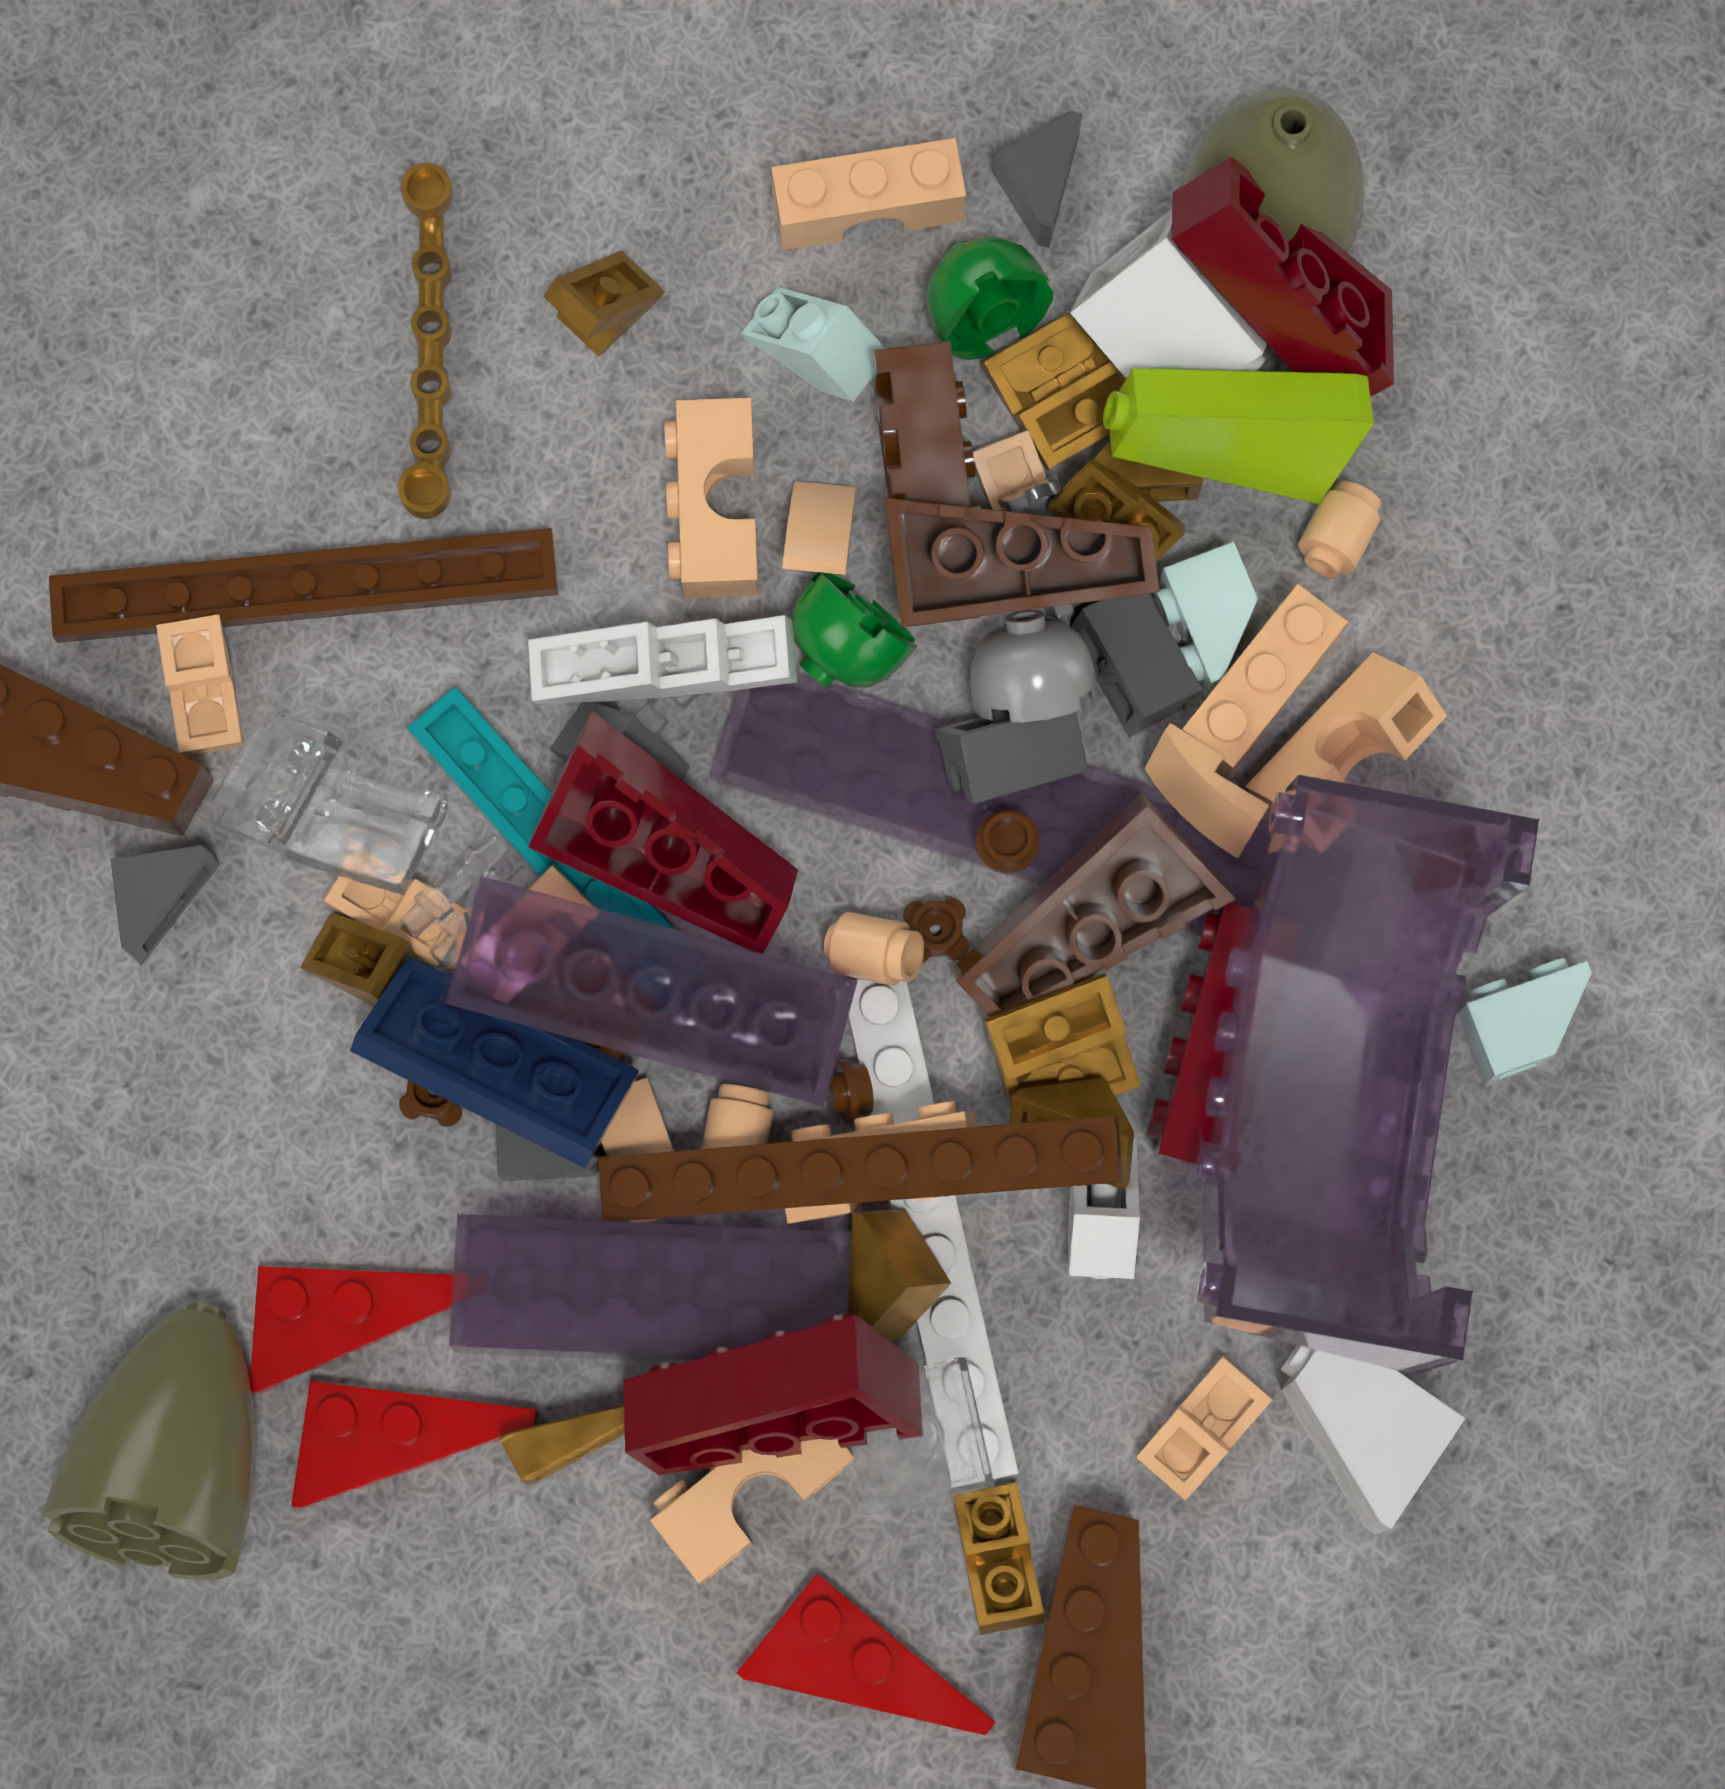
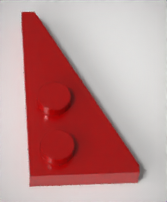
M258 1266L250 1374L252 1393L262 1394L273 1389L272 1387L308 1371L321 1368L342 1356L366 1348L441 1312H447L467 1303L469 1300L485 1293L487 1278L486 1276Z
M310 1381L291 1507L305 1509L324 1500L453 1457L452 1455L489 1442L499 1441V1436H503L507 1432L535 1426L538 1411L536 1409Z
M818 1574L814 1576L736 1672L744 1680L985 1736L996 1723Z

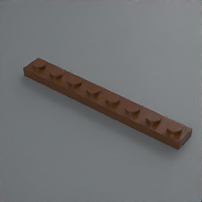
M552 528L49 576L52 637L57 643L157 634L156 625L218 614L221 617L223 627L559 595Z
M1118 1116L598 1157L603 1223L1123 1182Z

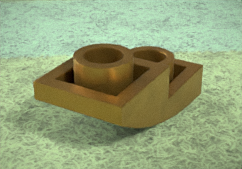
M1092 459L1048 503V508L1060 518L1151 527L1156 562L1185 534V524L1134 484Z
M1017 1482L954 1494V1507L980 1635L1045 1623Z

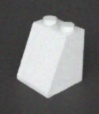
M1172 209L1090 273L1070 312L1126 379L1133 368L1257 371L1266 360L1262 355L1267 345L1266 341L1172 240Z
M1331 1326L1318 1337L1309 1332L1305 1339L1302 1338L1281 1368V1371L1290 1376L1281 1391L1363 1527L1374 1535L1390 1530L1465 1418L1335 1327Z

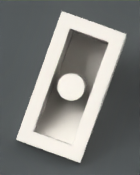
M1134 1138L1130 1182L1124 1190L1108 1184L1070 1186L1068 1226L1069 1276H1084L1095 1279H1134L1140 1222L1137 1138Z

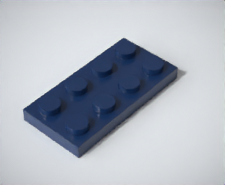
M407 956L357 1031L350 1052L585 1169L632 1089L639 1073L638 1069L410 956Z

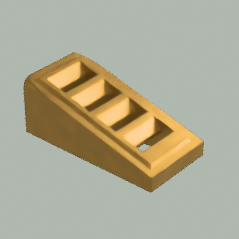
M624 1405L507 1432L505 1435L499 1436V1439L521 1481L526 1485L532 1486L623 1436Z

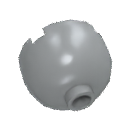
M1024 610L1009 614L1006 617V624L993 629L977 645L971 660L970 688L973 710L984 719L993 720L992 708L996 710H1009L1010 722L1024 723L1049 720L1081 710L1080 697L1088 694L1092 702L1098 698L1095 664L1090 647L1079 632L1061 621L1044 619V613L1039 610Z

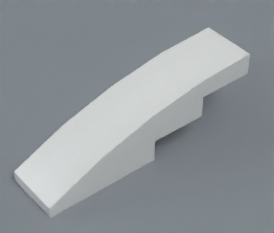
M786 615L724 624L717 618L655 627L649 622H641L528 640L531 699L536 704L674 697L797 682L793 621Z

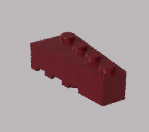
M1232 156L1173 191L1172 240L1293 372L1343 373L1367 376L1370 397L1394 385L1392 289L1323 232L1300 224L1294 237L1287 242L1282 229L1271 217L1263 214L1259 215V208L1265 193L1258 186L1250 172Z
M592 710L541 812L528 848L760 956L764 954L789 907L799 871Z
M1228 903L1221 907L1220 914L1207 913L1198 944V949L1209 952L1202 977L1190 974L1180 1011L1192 1015L1185 1039L1173 1036L1163 1073L1174 1076L1168 1101L1155 1099L1146 1130V1136L1157 1138L1154 1147L1156 1153L1235 1175L1240 1152L1234 1150L1238 1136H1242L1245 1126L1249 1122L1255 1099L1256 1085H1253L1256 1072L1260 1073L1266 1058L1273 1029V1022L1270 1021L1273 1011L1278 1009L1301 922L1233 903Z
M833 1315L824 1319L821 1325L796 1332H772L766 1335L763 1341L739 1348H715L707 1352L706 1357L681 1364H658L650 1368L649 1373L624 1379L625 1453L658 1475L742 1463L743 1450H750L761 1455H775L777 1458L802 1454L801 1442L817 1439H838V1444L841 1448L867 1445V1432L896 1428L899 1440L923 1436L919 1363L857 1315Z

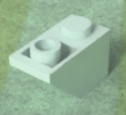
M778 286L772 294L765 297L758 304L754 317L741 333L750 343L820 392L852 402L856 400L874 376V350L886 349L848 306Z
M1234 542L1163 568L1159 582L1160 592L1154 593L1158 611L1167 627L1176 624L1184 643V647H1181L1180 650L1188 666L1191 667L1200 682L1206 697L1210 695L1227 673L1258 600Z
M1565 958L1557 959L1530 970L1529 974L1532 980L1509 988L1506 979H1501L1469 992L1472 1002L1467 1003L1459 1011L1458 1015L1485 1085L1543 1065L1556 1054L1592 974L1587 961L1568 967Z

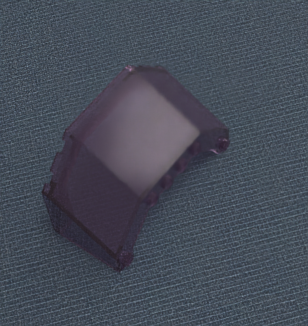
M1298 775L1286 788L1285 793H1276L1269 821V831L1273 832L1242 945L1241 948L1233 947L1231 949L1227 963L1225 985L1234 987L1235 990L1231 1013L1222 1012L1216 1033L1215 1050L1225 1052L1221 1078L1212 1077L1206 1098L1205 1115L1215 1118L1211 1143L1202 1142L1195 1170V1181L1205 1183L1202 1198L1203 1266L1197 1290V1302L1204 1304V1322L1412 1374H1420L1463 1361L1473 1291L1445 1286L1431 1292L1430 1276L1417 1274L1416 1262L1424 1263L1428 1253L1425 1221L1454 1019L1466 986V977L1456 974L1464 952L1476 954L1488 916L1530 886L1539 819L1305 775Z

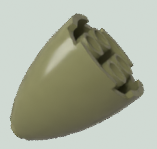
M1289 88L1270 89L1238 101L1211 123L1190 154L1179 188L1232 156L1250 172L1253 179L1265 193V197L1259 207V215L1263 214L1271 217L1282 229L1287 242L1295 236L1300 224H1303L1311 229L1323 232L1347 253L1349 252L1357 236L1363 211V167L1355 140L1349 128L1332 107L1322 99L1305 91Z
M194 1302L190 1303L187 1309H179L172 1312L149 1331L118 1364L98 1391L76 1427L58 1466L41 1515L51 1519L48 1532L52 1536L76 1550L116 1565L124 1566L127 1559L137 1564L162 1568L169 1566L171 1562L168 1574L171 1577L180 1579L214 1580L225 1578L235 1573L250 1513L255 1472L256 1434L253 1396L246 1360L236 1329L230 1322L225 1320L226 1313L213 1305Z

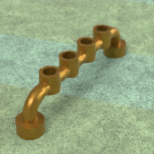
M424 162L409 168L401 181L404 203L412 214L419 217V249L413 255L411 263L416 282L419 285V307L411 318V327L415 340L418 343V368L413 372L410 380L414 398L418 403L417 428L410 437V447L417 464L410 466L402 473L398 482V494L403 507L409 514L421 519H430L440 515L447 508L451 498L450 486L446 475L442 471V466L449 460L451 452L442 425L443 407L448 403L451 396L449 381L443 370V348L451 339V327L447 314L443 310L444 288L448 286L452 278L449 259L444 251L443 213L448 210L452 203L453 190L450 178L442 167L434 163ZM430 263H437L442 266L437 273L432 275L422 272V269ZM428 322H438L441 324V328L433 334H426L421 331L422 327ZM428 381L441 383L440 388L434 393L427 394L420 390L423 384ZM436 440L441 443L439 449L434 453L427 454L420 451V447L426 441Z

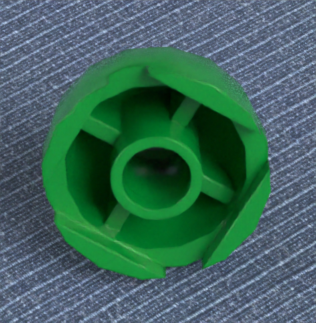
M998 236L977 238L953 245L937 264L927 284V315L933 329L942 342L950 341L953 357L966 360L979 359L995 352L986 342L1017 327L1020 339L1028 335L1045 317L1053 301V290L1047 283L1050 280L1042 267L1022 245Z
M816 572L797 599L791 617L794 641L806 655L799 663L800 666L812 678L826 687H829L835 679L853 688L872 687L887 680L917 648L918 645L914 644L915 638L905 627H902L900 621L874 599L872 605L866 599L853 592L852 590L856 585L839 574Z

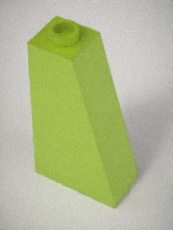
M1133 368L1119 392L1113 391L1109 395L1103 414L1104 427L1110 429L1112 457L1319 504L1374 425L1368 377L1359 374Z

